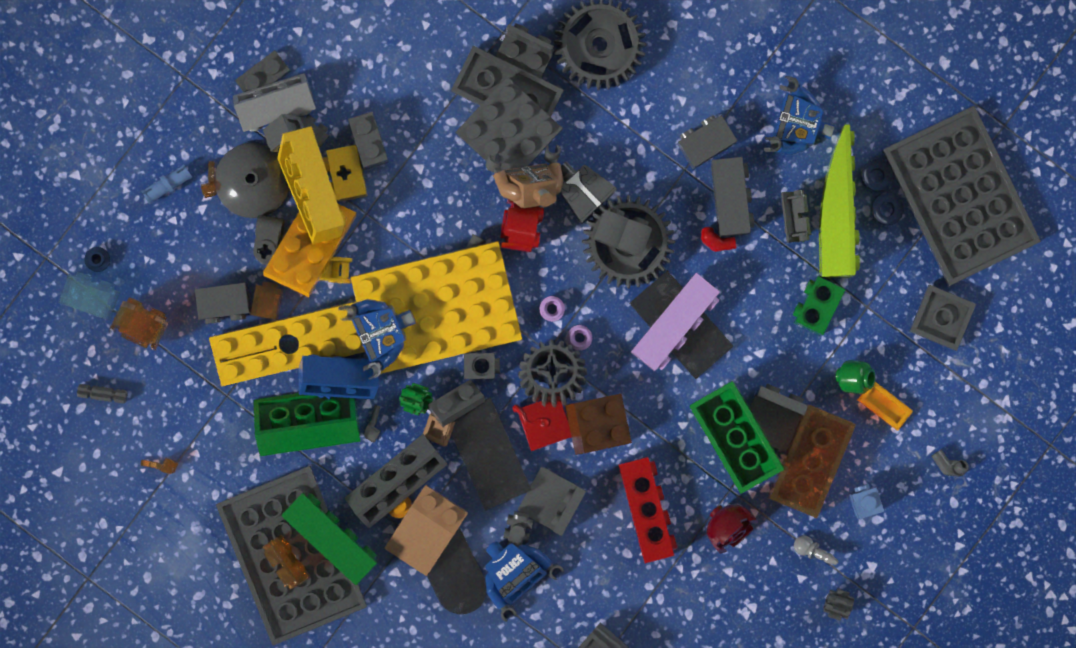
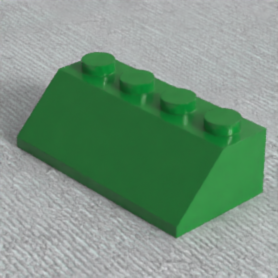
M734 381L721 386L689 405L740 494L785 469Z
M295 393L253 400L254 430L260 456L361 442L355 398L331 397L328 399L325 396L320 398L318 396Z

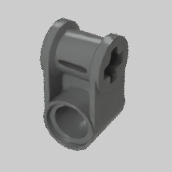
M259 215L257 218L253 254L263 265H268L281 243L285 225L283 218ZM266 247H268L272 254L267 255L266 259H264L260 252L265 251Z

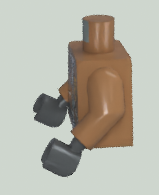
M548 145L546 146L544 159L550 165L539 164L501 170L500 167L504 161L501 153H497L495 161L491 155H489L486 161V168L495 173L493 177L501 196L510 199L522 208L548 207L556 202V195L560 193L563 185L561 164L557 163L561 152L559 145H556L555 153H551Z

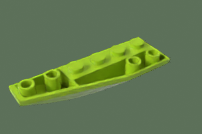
M845 124L840 131L832 152L823 187L819 217V277L850 278L856 275V271L860 270V257L855 255V247L859 245V230H855L856 207L854 206L853 198L856 187L852 177V171H855V156H851V146H854L855 134L854 131H850V124Z

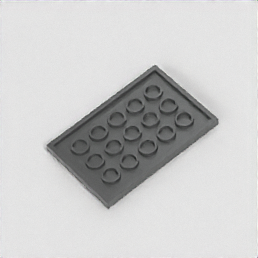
M975 106L882 150L948 286L1041 242Z
M311 466L216 504L272 646L368 607L359 584L355 586L281 516L302 493H305L307 496L309 493H312L320 500L321 504L319 507L326 513L328 512Z

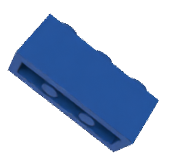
M314 354L302 356L298 368L299 395L374 400L379 388L378 377L368 379L373 375L372 368L363 371L365 365L374 363V361L370 362L367 358L347 359L341 356L320 357Z

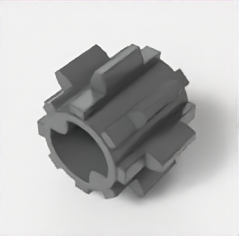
M838 588L836 591L830 590L826 597L823 611L828 613V617L841 621V618L848 619L854 604V597L849 596V592Z

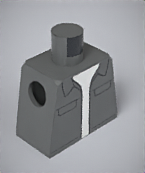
M567 161L561 165L565 183L562 185L560 193L582 224L616 192L617 188L585 164L578 171H575Z

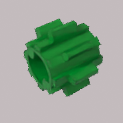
M412 383V386L406 385V388L402 389L401 396L399 397L400 405L404 407L403 410L420 416V413L425 414L429 410L428 404L433 402L432 393L428 391L429 388L416 383Z

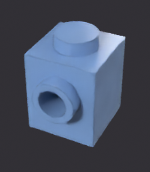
M869 484L855 487V492L849 494L857 519L884 512L877 487H870Z

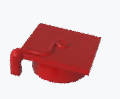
M542 400L524 407H520L518 404L512 407L513 411L519 415L531 451L571 438L569 423L561 400L557 401L555 408L552 406L551 401H548L544 407Z

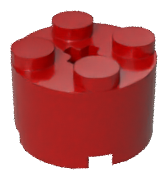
M507 199L506 204H511L508 210H504L500 238H504L505 242L500 243V248L531 252L532 249L538 248L540 233L536 232L537 224L539 222L542 223L544 207L522 208L510 199Z

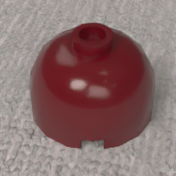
M732 504L724 508L720 505L710 513L712 518L707 525V535L714 548L722 554L727 552L724 547L730 544L734 548L743 541L754 529L751 524H757L758 521L749 510L741 505Z

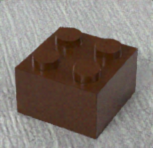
M622 393L565 405L575 455L632 443Z

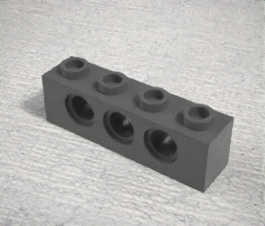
M422 434L344 499L356 516L370 528L448 464L432 443Z

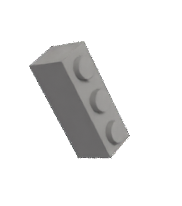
M305 73L233 95L234 107L243 132L260 130L264 125L272 123L281 114L305 116L316 109Z

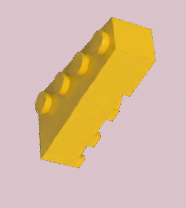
M312 126L283 133L277 159L312 244L341 237L343 228L346 225L345 216L339 210L337 198L332 189Z

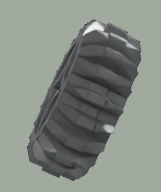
M550 340L548 346L540 342V349L532 346L530 348L531 354L525 353L523 356L525 362H520L519 364L522 370L518 372L519 378L522 379L520 382L521 388H526L525 394L527 397L533 395L532 399L535 403L542 399L544 407L548 401H551L552 406L555 408L557 401L560 400L565 406L567 404L566 398L568 397L574 401L575 393L581 394L582 392L580 385L586 384V378L584 377L587 375V368L584 367L585 360L580 358L578 350L572 352L573 346L571 344L564 348L562 340L558 345H554L553 340ZM556 358L566 361L571 367H567V364L558 363ZM548 359L544 365L537 366L543 360ZM552 365H554V371L556 372L554 382H552V377L550 376ZM571 378L566 385L558 388V385L561 382L568 381V379ZM534 380L548 384L550 389L538 385Z

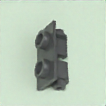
M804 190L781 192L787 243L810 240L809 235L812 234L809 217L802 218V213L808 212L807 194H804Z

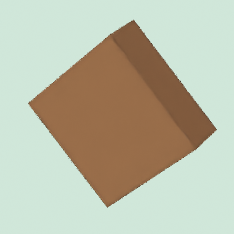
M430 413L423 434L428 440L443 447L447 446L455 422L452 421L442 427L433 414Z

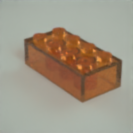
M808 404L806 413L801 416L782 461L785 469L777 473L767 498L811 517L818 518L856 424Z

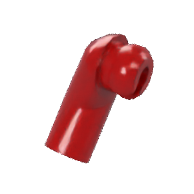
M712 227L702 229L701 240L712 251L736 249L735 237L720 238Z

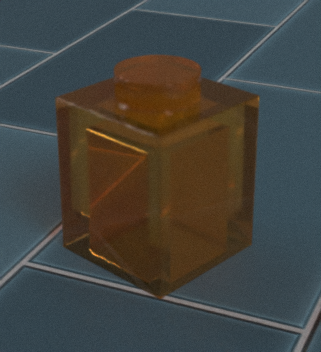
M263 281L262 286L256 285L251 309L252 316L278 320L283 290L277 289L278 284Z

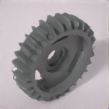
M582 0L580 1L581 9L578 10L574 5L571 6L572 16L566 12L564 13L567 22H558V25L563 30H555V35L561 37V39L554 40L553 42L554 45L560 46L559 49L554 51V54L562 55L557 63L566 64L562 72L566 73L570 70L572 73L569 79L572 80L577 76L579 78V86L583 81H587V89H590L592 83H595L597 91H600L601 84H605L607 90H610L611 82L614 81L615 85L619 87V79L622 77L624 81H629L626 73L629 72L635 75L636 70L632 66L640 67L642 64L637 57H645V53L639 50V48H645L647 44L639 40L646 36L645 32L638 33L643 24H634L638 17L637 14L629 17L631 8L628 7L622 11L621 1L615 7L612 6L613 0H609L608 4H604V0H599L598 4H595L594 0H590L588 6ZM589 15L592 20L575 37L570 32V29L582 17ZM625 24L627 26L633 45L632 48L624 49L618 28L619 25ZM596 38L606 40L607 48L604 51L599 52L593 48L592 43ZM582 62L607 68L605 75L581 70Z
M630 195L627 196L626 202H622L621 197L617 196V204H613L610 199L607 200L608 208L606 209L600 205L601 214L592 213L596 220L594 222L587 220L586 223L591 227V230H583V233L589 236V239L582 240V244L589 245V248L583 250V253L591 254V257L586 262L595 263L591 269L592 272L600 269L601 272L598 278L601 279L607 275V284H610L615 279L617 280L616 285L618 288L622 281L626 282L627 289L630 288L633 281H635L637 288L640 287V280L642 279L648 285L650 283L648 276L651 275L657 279L656 270L665 271L664 266L661 265L662 262H671L666 257V254H674V250L668 248V245L675 244V240L668 239V236L672 235L674 230L666 229L671 221L663 222L662 219L666 213L662 212L658 215L656 213L658 205H655L652 209L649 208L650 200H647L644 205L640 204V196L637 197L635 202H631ZM612 207L618 210H630L646 214L645 220L649 222L648 227H651L652 231L641 258L606 245L612 262L604 264L595 242L596 240H593L604 210L610 211ZM654 246L660 253L644 271L638 265Z

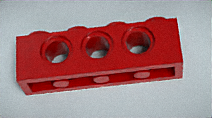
M644 457L618 464L644 563L675 556L673 550L678 549L674 534L669 535L667 525L671 524L668 510H662L660 503L661 500H665L661 485L656 486L654 476L658 475L655 461H649V457ZM640 477H645L649 481V488L644 492H639L635 488V482ZM644 503H654L656 511L652 516L643 515L641 508ZM652 527H659L662 530V537L657 541H652L648 537V531Z

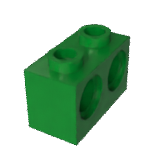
M819 276L814 281L810 279L803 292L807 294L804 302H798L792 314L796 317L793 323L820 336L824 335L845 289ZM819 287L828 289L829 297L826 301L818 299L816 291ZM809 309L815 310L818 314V320L814 324L807 322L805 319V313Z

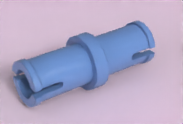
M183 164L167 176H160L159 181L141 192L148 203L152 204V202L166 193H173L174 188L192 179V176Z

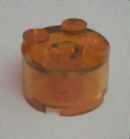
M129 297L127 302L122 301L109 329L114 333L118 329L122 333L121 337L144 348H147L150 344L151 350L156 351L169 323L166 321V314L154 308L148 311L144 309L141 302Z

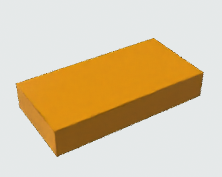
M876 382L871 389L861 394L857 401L897 431L913 412L912 409Z

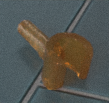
M209 161L208 163L209 183L201 184L202 193L205 198L217 194L214 178V161Z
M165 457L163 464L142 459L141 466L156 468L164 473L173 474L178 466V462Z

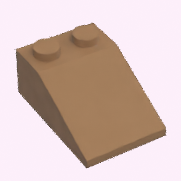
M425 485L384 549L427 576L469 512L428 485Z

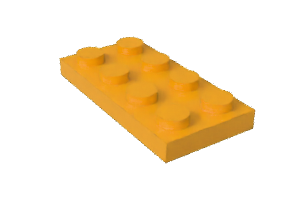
M338 204L339 210L343 212L346 220L341 237L312 244L299 212L266 266L264 276L309 297L355 220L356 212Z

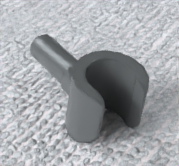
M374 405L371 420L364 432L365 438L371 442H375L381 432L374 427L380 411V406Z

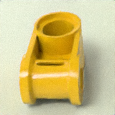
M332 257L319 281L351 284L349 267L353 258ZM340 265H342L341 276H339Z

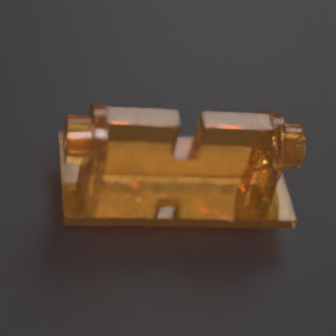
M282 535L263 546L265 550L263 553L272 567L279 563L282 565V568L276 571L285 587L288 586L291 590L309 578L304 565L297 560L292 552L291 545L288 541L284 540Z

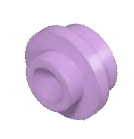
M547 297L540 304V314L547 321H557L564 314V303L558 297ZM550 304H554L557 307L556 313L550 314L547 311V307Z
M583 325L572 327L567 335L568 344H571L575 350H585L592 342L591 331ZM577 333L584 335L585 339L582 343L575 341Z

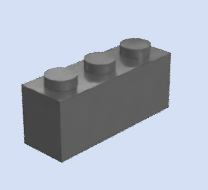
M743 157L712 160L711 171L719 237L751 233L750 228H754L753 213L748 212V203H752L751 189L746 188L745 178H749L748 163H743Z

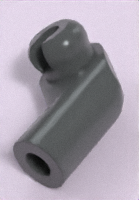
M942 449L931 455L944 475L960 477L969 470V465L966 461L949 460Z

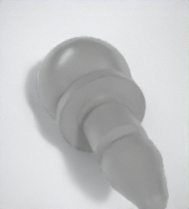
M799 536L794 542V549L799 555H808L810 559L815 556L828 564L837 565L839 563L831 553H827V551L819 548V543H813V540L808 536Z

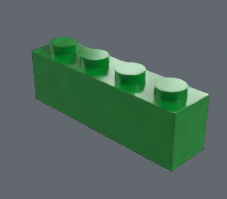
M302 493L281 516L356 586L378 563L375 559L377 554L367 545L363 548L356 541L359 537L349 528L344 530L337 523L340 519L330 510L327 513L319 507L321 504L320 500L312 493H309L308 496Z

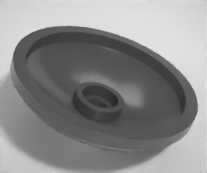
M245 143L232 148L222 157L215 173V188L219 199L227 209L241 217L258 218L259 215L267 216L273 213L284 203L290 188L278 162V152H271L269 146L261 143ZM250 174L255 176L253 183H247L246 181L247 176Z

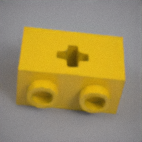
M356 144L326 150L327 157H324L323 161L326 171L331 172L332 182L330 183L337 201L341 202L368 196ZM342 168H346L349 172L351 171V174L347 175L348 180H343L341 176H338V174L342 173Z

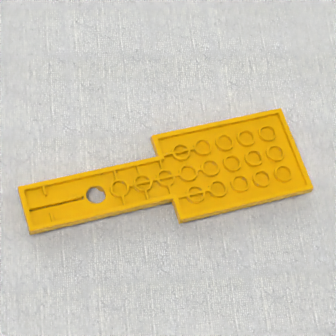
M499 241L351 276L350 279L356 298L354 302L209 337L221 387L299 368L302 356L314 354L320 357H346L366 352L352 320H341V318L347 316V310H338L340 306H351V304L365 299L383 301L387 306L392 305L397 315L411 310L416 324L403 329L406 335L404 348L396 360L381 371V374L522 340ZM287 334L293 335L299 342L298 350L291 354L283 352L279 346L281 337Z

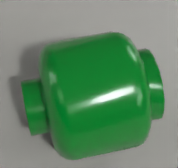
M847 360L837 369L836 381L839 382V386L844 392L864 394L874 386L875 371L865 361Z

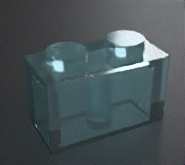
M77 272L76 276L68 274L59 303L111 320L120 295L119 291L114 290L115 285L103 280L100 281V284L90 281L91 276Z

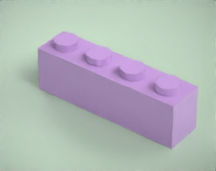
M695 273L633 348L631 353L653 371L657 368L663 370L671 360L668 356L674 348L679 350L687 340L684 335L690 328L693 331L696 330L704 320L700 317L706 309L711 311L719 302L716 296L720 292L699 274Z

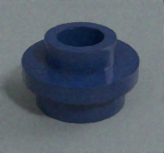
M93 247L85 254V264L91 271H104L110 264V255L102 247ZM98 254L101 256V262L95 264L93 257Z

